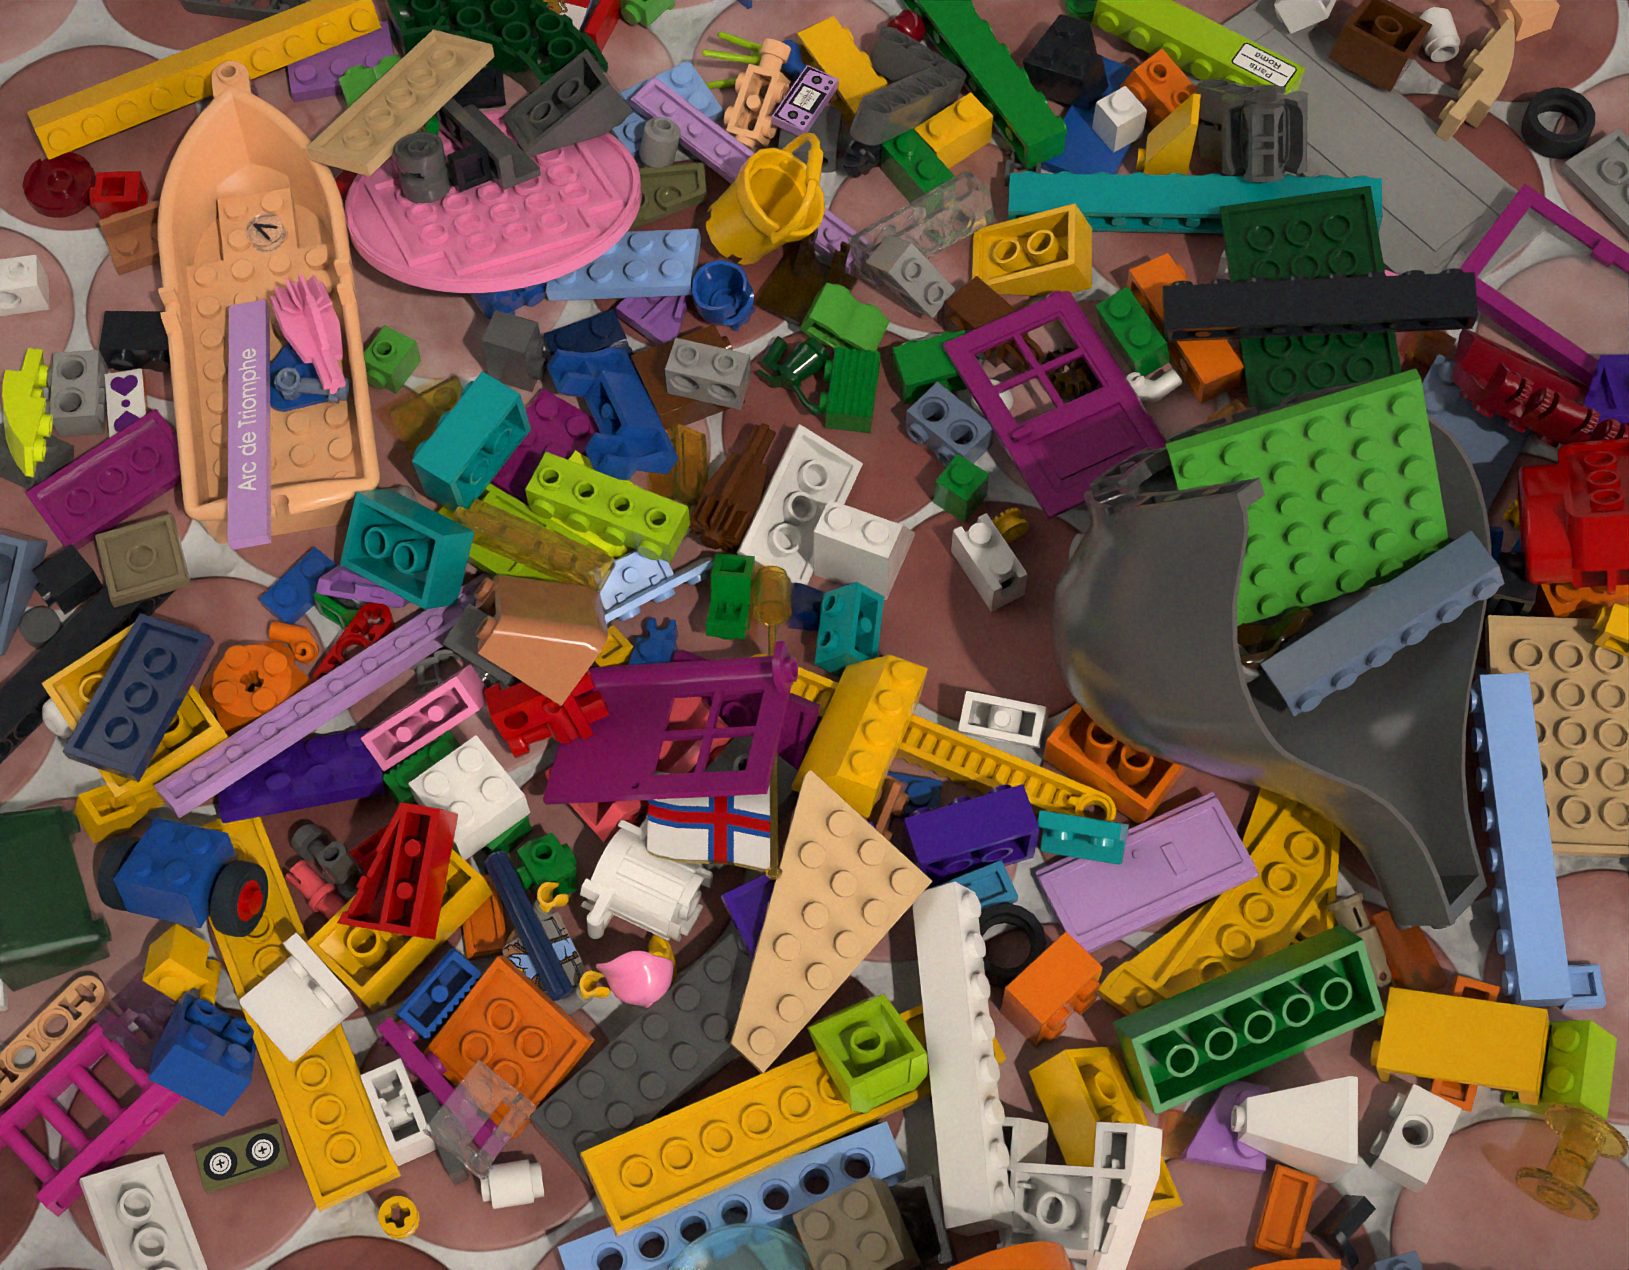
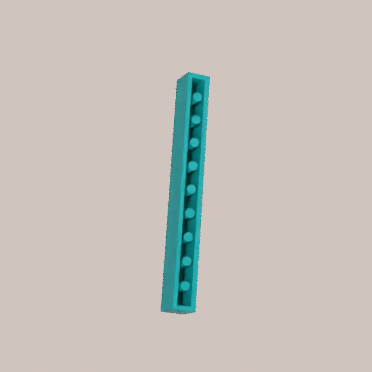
M1023 171L1021 173H1010L1008 221L1076 203L1092 227V231L1222 233L1219 214L1220 206L1371 186L1379 233L1383 217L1382 178H1370L1364 175L1353 178H1340L1329 175L1295 177L1294 175L1284 174V179L1275 182H1250L1244 180V175L1221 176L1215 173L1194 176L1181 173L1147 175L1136 172L1130 175H1120L1107 172L1074 174L1062 171L1056 174Z

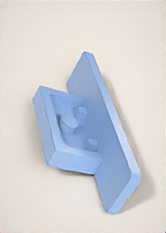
M635 549L590 572L586 577L592 589L601 595L606 623L617 617L620 621H625L641 612L640 605L652 599L654 603H659L675 594L673 588L686 581L688 585H693L706 579L709 576L707 570L713 568L714 559L703 557L673 573L667 561L661 559L650 560L642 556Z

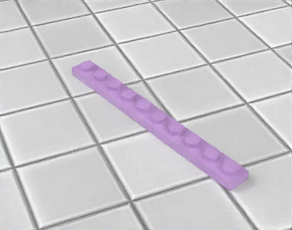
M484 572L461 587L456 605L427 609L157 783L154 787L158 796L178 818L189 813L443 647L444 640L468 603L476 607L477 599L474 598V594L480 583L486 577L491 580L494 577ZM488 611L484 612L487 615H491V613Z

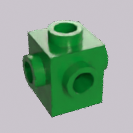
M553 832L543 837L532 838L516 850L518 867L514 869L524 889H530L536 900H538L537 892L539 887L547 882L559 883L558 887L553 891V899L559 894L569 895L578 890L575 856L567 843L561 845Z

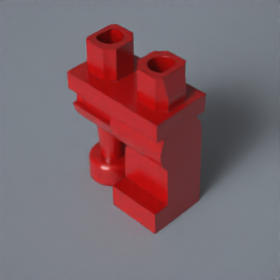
M589 669L562 706L524 682L504 690L501 689L499 684L483 690L489 715L503 739L507 741L516 759L530 752L529 744L550 737L563 744H569L579 736L583 740L594 735L591 723L610 715L600 690L582 698L579 697V695L596 688Z

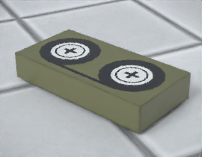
M279 1123L195 1150L203 1188L207 1194L291 1167L282 1127Z

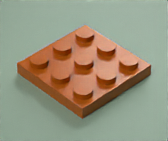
M497 956L422 1054L425 1056L431 1051L447 1069L443 1075L454 1086L460 1084L475 1101L474 1105L512 1140L519 1138L531 1122L530 1115L551 1097L595 1039L508 958Z

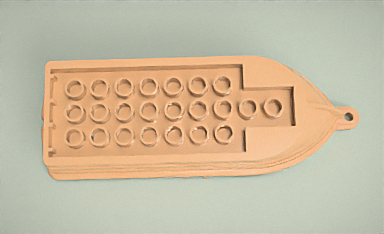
M237 61L223 62L212 73L214 99L189 128L171 161L161 192L157 226L163 288H158V291L165 306V312L160 313L169 345L183 504L187 515L194 520L200 521L207 533L219 544L228 543L229 306L266 299L270 308L271 365L288 343L282 333L270 301L271 296H277L274 290L276 286L286 289V278H289L292 283L298 282L299 274H303L307 283L312 275H314L318 283L323 281L341 328L343 356L337 362L344 378L350 379L348 401L339 400V404L329 403L328 401L286 412L277 411L270 407L271 536L349 523L356 492L376 490L380 480L346 217L337 183L328 165L309 160L306 147L312 141L273 105L252 94L248 70L242 63ZM253 224L275 225L277 228H262L270 237L267 240Z

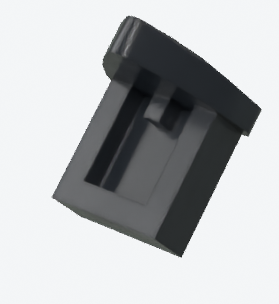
M1345 1195L1310 1233L1334 1259H1341V1265L1348 1270H1352L1359 1263V1259L1349 1239L1376 1208L1365 1196Z

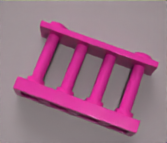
M113 1014L106 1020H100L95 1023L86 1033V1038L8 1111L0 1112V1151L8 1145L43 1182L42 1190L35 1196L57 1217L83 1194L79 1182L80 1178L109 1170L184 1098L148 1079L149 1070L119 1041L128 1030ZM105 1053L142 1089L141 1096L130 1107L122 1108L86 1071ZM72 1083L109 1119V1126L97 1138L90 1139L54 1102ZM39 1114L76 1150V1158L63 1170H56L21 1133Z

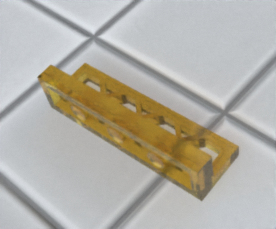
M475 498L469 510L458 505L453 513L455 522L475 531L472 543L564 583L584 585L600 594L616 566L615 558L477 498Z

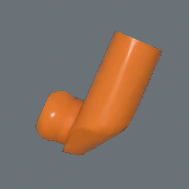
M278 621L272 622L269 630L270 640L288 643L295 659L303 664H310L317 659L319 646L308 628Z

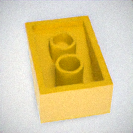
M1076 203L974 229L972 279L978 276L997 294L1047 296L1057 290L1074 293L1092 288V227Z

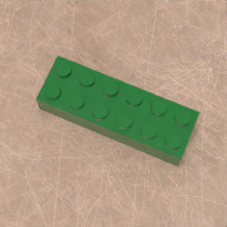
M1340 924L1113 1022L1136 1095L1157 1115L1385 1015L1364 940Z

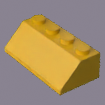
M893 655L846 665L794 779L791 790L800 792L802 778L809 770H812L857 813L869 818L921 697L928 668Z
M452 849L435 940L337 924L342 912H347L355 897L354 895L306 944L329 970L374 1013L493 892L485 879Z
M1116 1046L1065 1049L1029 1071L1035 1086V1094L1042 1103L1051 1125V1133L1060 1147L1067 1166L1094 1167L1097 1122L1131 1123L1150 1127ZM1162 1154L1160 1175L1144 1220L1183 1205Z

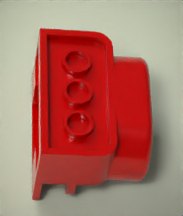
M1629 438L1568 443L1558 449V464L1521 467L1518 471L1517 482L1522 553L1525 554V580L1532 585L1572 583L1573 588L1605 586L1607 595L1616 594V585H1629Z

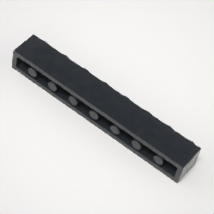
M1458 268L1446 269L1440 274H1425L1421 270H1411L1396 276H1386L1383 272H1370L1364 274L1363 277L1347 278L1345 274H1330L1325 276L1324 279H1308L1306 276L1296 275L1290 276L1284 281H1270L1265 277H1255L1247 280V282L1231 283L1228 279H1215L1208 284L1195 285L1190 281H1175L1170 286H1163L1162 294L1163 333L1166 342L1473 329L1478 317L1475 272H1464V270Z

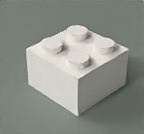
M477 735L408 783L418 805L440 808L458 814L452 848L464 860L471 857L530 814L523 792Z

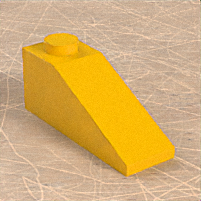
M1193 93L1148 134L1145 149L1138 148L1136 170H1141L1142 173L1147 175H1168L1170 173L1188 175L1198 127L1201 94Z

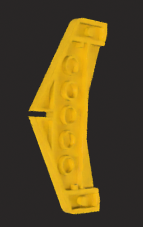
M1260 788L1242 840L1255 864L1259 877L1219 894L1132 960L1121 964L1109 973L1096 995L1128 1016L1300 942L1295 939L1296 937L1303 941L1333 928L1335 915L1333 911H1328L1326 905L1336 900L1341 830L1334 823L1303 803L1265 788Z

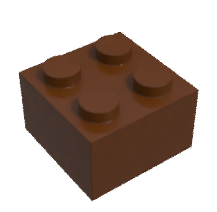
M1363 0L1343 26L1328 58L1338 63L1342 68L1351 70L1369 80L1374 86L1391 92L1416 58L1432 24L1388 0Z

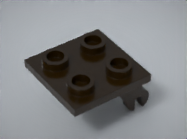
M818 229L801 240L799 249L795 247L792 249L756 301L757 306L798 326H801L817 292L826 283L844 286L851 293L858 282V278L845 272L847 256L851 247L850 244L844 241L841 242L840 251L835 250L831 267L813 259Z

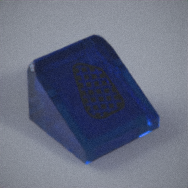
M794 582L789 615L790 629L819 632L824 591Z

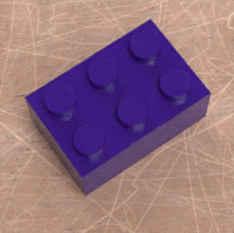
M1004 784L991 789L987 795L972 799L971 796H962L952 800L948 806L933 810L931 807H924L913 811L909 817L904 818L902 849L905 857L932 880L926 888L929 889L1002 860L1004 866L1034 858L1039 826L1024 785L1011 787L1009 784Z

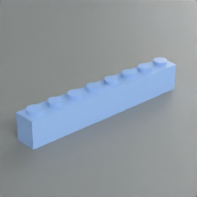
M1529 673L1479 675L1471 685L1468 712L1474 713L1475 728H1472L1471 745L1473 751L1479 753L1480 767L1476 770V784L1478 791L1484 792L1485 807L1481 810V824L1483 831L1489 832L1490 847L1486 851V864L1488 871L1494 872L1496 887L1491 892V904L1494 913H1499L1501 929L1497 930L1496 943L1499 954H1504L1506 971L1502 972V990L1505 996L1510 997V1004L1528 1007L1562 1006L1572 999Z

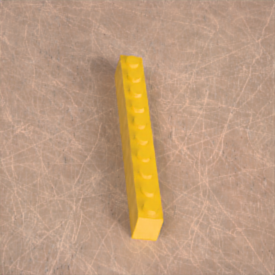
M311 0L28 111L27 114L48 160L213 95L212 73L223 62L237 61L242 63L247 68L250 80L382 27L372 0Z

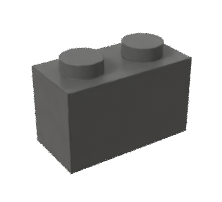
M495 310L481 339L489 376L503 384L532 392L537 380L544 378L547 371L546 365L548 364V359L544 356V339L541 338L538 322Z

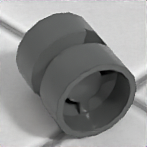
M417 132L408 134L398 140L394 151L400 171L399 176L404 197L415 203H430L445 197L449 193L451 186L448 170L445 165L446 158L441 138L436 134Z

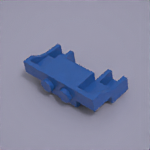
M609 347L600 351L586 353L557 349L546 367L558 393L584 397L600 433L593 435L584 448L593 469L616 479L626 481L631 479L636 470L668 474L679 458L626 349Z

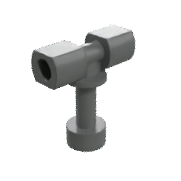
M314 824L302 826L292 838V848L305 860L316 859L323 868L322 874L324 879L329 883L339 884L338 889L348 902L357 893L359 888L356 886L363 875L360 872H356L358 871L356 862L343 844L332 841L328 845V836L318 826Z

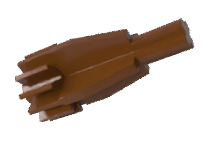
M762 423L760 426L756 424L741 455L732 452L706 483L690 516L689 526L691 529L690 534L700 536L699 542L714 550L721 547L726 553H729L730 549L735 552L738 551L762 500L768 472V465L762 462L776 435L775 431L769 429V425Z

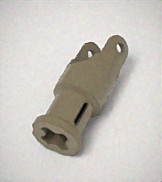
M1357 892L1327 904L1328 911L1334 912L1338 925H1343L1364 940L1377 987L1389 985L1392 977L1386 962V954L1376 926L1370 925L1361 902L1364 898L1363 893ZM1380 973H1383L1385 975V979L1383 981L1379 979Z

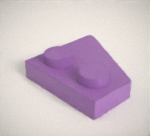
M691 295L625 298L616 307V314L656 345H660L678 338Z
M341 565L321 576L316 593L385 604L395 608L404 607L410 603V601Z
M1236 1080L1221 1086L1213 1099V1105L1204 1114L1197 1126L1199 1129L1189 1146L1184 1148L1181 1154V1161L1255 1174L1265 1172L1266 1154L1238 1141V1132H1234L1231 1129V1115L1234 1105H1241L1248 1097L1269 1093V1086Z

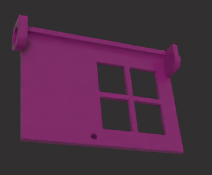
M1053 291L1042 301L943 343V350L1048 520L1084 504V493L1091 490L1090 484L1113 465L1144 448L1154 450L1166 447L1167 442L1163 433L1073 294L1069 291ZM1059 319L1077 349L1040 365L1021 335ZM1013 339L1031 367V370L993 386L975 355ZM1083 357L1102 388L1064 404L1045 373ZM1037 377L1056 408L1018 425L999 394Z
M777 641L773 656L589 668L596 688L579 695V697L582 698L600 690L610 715L591 723L593 736L584 740L579 736L569 744L559 743L543 801L545 805L767 794L792 682H796L798 678L796 659L790 657L785 641ZM763 693L756 726L716 728L724 695ZM713 696L705 729L666 731L675 698ZM753 736L746 770L705 772L713 738ZM703 739L694 773L655 775L663 741Z

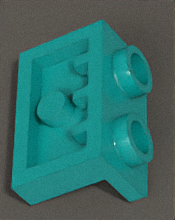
M1039 811L1038 826L1044 828L1041 842L1042 852L1117 865L1123 863L1129 824L1052 811Z

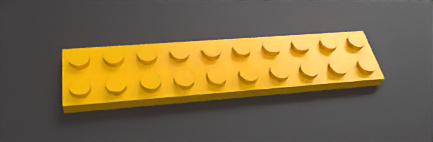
M261 817L229 823H222L220 818L200 826L228 833L238 860L260 865L265 870L268 878L266 907L260 922L249 935L245 937L224 935L214 928L211 914L208 916L239 1001L290 957L289 952L283 945L286 940L297 933L305 943L309 941ZM242 1007L248 1024L254 1030V1042L317 1209L320 1212L400 1177L401 1174L398 1166L389 1152L360 1077L362 1075L342 1023L338 1024L295 1062H290Z
M921 1004L899 1015L927 1052L923 1005ZM996 1037L992 1039L994 1058L1000 1066L1005 1063L1007 1058ZM815 1050L581 1152L580 1158L615 1236L618 1237L759 1174L794 1156L815 1149L931 1097L928 1054V1075L914 1092L909 1091L872 1108L868 1113L851 1110L829 1074L818 1050Z

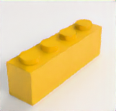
M834 16L797 33V44L800 47L802 62L806 66L809 65L839 79V87L830 101L835 108L842 111V118L851 128L861 99L865 95L888 86L886 79L883 76L878 77L872 68L869 56L865 51H859L854 44L850 30L846 26L842 27Z

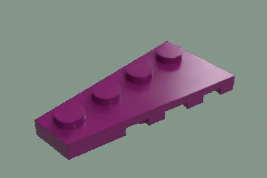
M389 1016L376 1027V1037L385 1047L390 1044L395 1049L393 1051L398 1059L401 1058L406 1070L414 1077L418 1076L423 1081L421 1084L427 1093L431 1092L435 1095L440 1107L446 1108L451 1113L450 1117L453 1122L489 1161L503 1149L504 1146L499 1141L504 1136L502 1131L488 1116L481 1121L470 1108L475 1104L473 1098L460 1084H457L454 1088L451 1087L442 1076L447 1069L431 1051L425 1056L414 1044L419 1039L418 1036L403 1019L396 1024Z

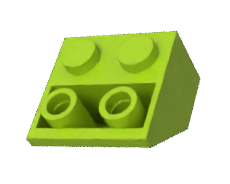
M1592 1020L1549 1021L1538 1106L1520 1103L1518 1092L1505 1090L1504 1104L1568 1121L1607 1120L1617 1038Z

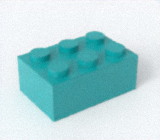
M483 371L475 381H470L464 387L460 400L451 411H446L441 416L435 432L428 440L421 442L414 452L412 464L427 496L461 517L466 515L531 431L520 393Z
M389 488L358 491L354 499L340 565L425 610L456 605L475 531Z

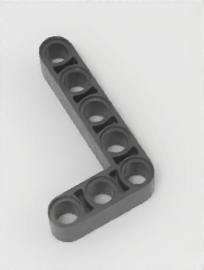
M882 27L879 29L869 58L872 68L894 83L865 95L861 99L850 128V134L854 139L863 144L875 146L919 126L957 101L966 79V73L952 62L901 31L892 27Z

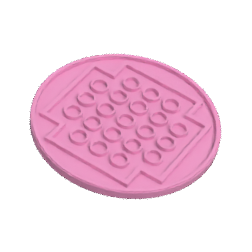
M511 110L482 112L523 151L503 118ZM439 128L438 136L443 142L445 163H448L447 155L461 150V148ZM607 133L606 135L530 157L540 167L541 175L511 188L503 190L493 180L459 192L450 183L449 193L445 197L430 203H415L409 201L403 195L399 176L400 171L394 153L370 177L357 174L345 200L346 224L352 244L358 253L374 268L393 279L425 289L455 293H488L519 289L544 283L571 273L594 261L612 248L629 230L638 214L642 198L640 172L633 155L626 146L612 134Z

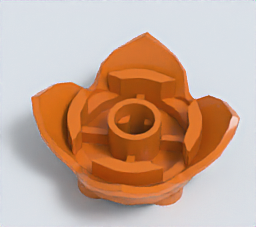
M265 641L244 647L241 645L232 646L226 651L225 657L213 666L204 678L200 689L201 697L209 709L216 711L218 722L228 737L312 684L309 677L294 664L295 657L293 652L284 644ZM255 683L262 684L261 687L255 686L253 692H249L248 688Z

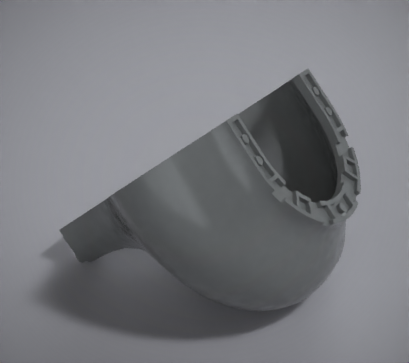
M1379 379L1280 399L1281 404L1279 406L1260 411V413L1256 405L1189 428L1166 438V442H1174ZM1427 414L1449 543H1452L1471 530L1491 555L1487 509L1481 485L1470 458L1455 436ZM1166 447L1154 450L1144 448L1100 474L1090 484L1091 490L1084 493V500L1090 515V525L1058 579L1051 619L1057 667L1067 689L1076 702L1103 731L1132 749L1214 776L1265 788L1303 803L1334 823L1358 847L1372 870L1396 929L1403 930L1413 926H1431L1433 929H1443L1452 926L1456 919L1468 906L1474 903L1477 896L1487 887L1468 810L1465 775L1466 724L1469 699L1487 599L1476 601L1465 608L1462 614L1455 620L1448 623L1443 622L1429 631L1427 636L1419 643L1405 646L1394 653L1391 659L1384 665L1370 668L1359 675L1351 686L1342 690L1337 689L1323 698L1321 703L1313 710L1301 712L1294 717L1269 682L1265 672L1248 683L1245 682L1237 642V597L1249 531L1247 507L1265 495L1260 478L1178 490ZM1385 584L1306 606L1313 611V615L1306 620L1300 633L1289 638L1287 643L1281 645L1280 651ZM1282 613L1251 623L1262 626H1272L1276 624L1286 613Z

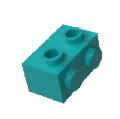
M859 582L823 593L814 664L841 678L846 665L877 658L884 596Z

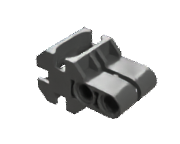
M1222 79L1204 80L1197 84V92L1201 94L1199 118L1202 119L1198 123L1199 157L1222 164V173L1232 176L1246 172L1244 180L1250 182H1275L1284 179L1282 171L1294 174L1307 172L1308 93L1298 90L1284 94L1286 87L1279 85H1255L1251 87Z

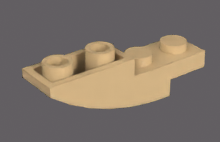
M1509 19L1506 20L1499 30L1492 28L1480 44L1483 47L1481 52L1474 49L1464 62L1462 67L1467 71L1460 81V84L1463 86L1456 95L1460 99L1457 103L1451 99L1438 117L1443 122L1436 135L1446 142L1450 140L1464 121L1478 128L1504 87L1512 66L1515 48L1514 23Z

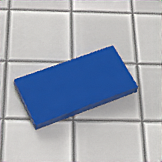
M1102 56L1109 87L1100 99L1119 90L1120 85L1134 68ZM1096 104L1090 111L1071 105L1064 118L1068 132L1067 136H1065L1064 153L1041 163V168L1055 174L1062 171L1074 174H1094L1096 172L1117 174L1134 142L1113 153L1092 129Z

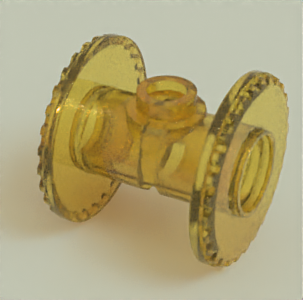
M1552 1105L1547 1109L1544 1118L1549 1127L1561 1136L1545 1170L1531 1166L1520 1167L1515 1175L1516 1183L1524 1193L1546 1208L1573 1219L1592 1221L1599 1215L1600 1206L1583 1189L1599 1156L1610 1159L1626 1157L1629 1151V1143L1620 1131L1598 1116L1573 1106Z

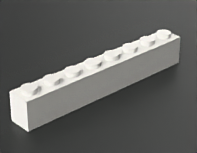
M952 882L923 891L912 906L945 1229L964 1236H972L1013 1226L1012 1211L1015 1207V1200L1008 1182L1007 1167L1010 1163V1156L1003 1138L1002 1124L1005 1120V1113L999 1100L997 1081L1000 1078V1069L994 1058L992 1041L995 1037V1026L989 1014L988 998L991 990L984 970L983 957L986 954V946L980 935L979 917L981 915V904L975 892L957 882Z

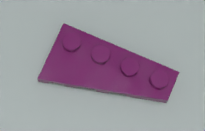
M683 649L675 653L673 662L708 660ZM763 693L724 695L719 717L729 727L756 726ZM790 693L776 754L799 771L814 737L820 704ZM713 696L702 697L711 707Z

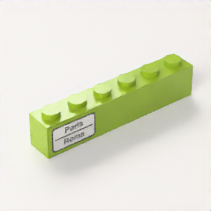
M1097 0L1092 21L1093 25L1152 55L1163 49L1181 70L1199 80L1222 79L1251 87L1255 85H1279L1286 87L1284 94L1299 90L1305 67L1173 0Z

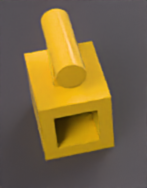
M176 923L150 945L142 981L174 1001H178L184 992H188L194 987L200 991L198 999H205L214 1005L222 965L217 960L207 961L209 943Z

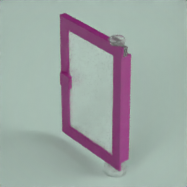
M1525 183L1471 255L1460 249L1446 267V269L1458 268L1464 270V272H1475L1478 311L1588 387L1601 355H1629V254Z

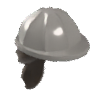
M1307 607L1294 608L1272 626L1242 623L1237 626V642L1246 683L1261 676L1264 671L1260 664L1280 651L1281 645L1287 643L1289 638L1301 632L1306 620L1313 615L1311 609Z

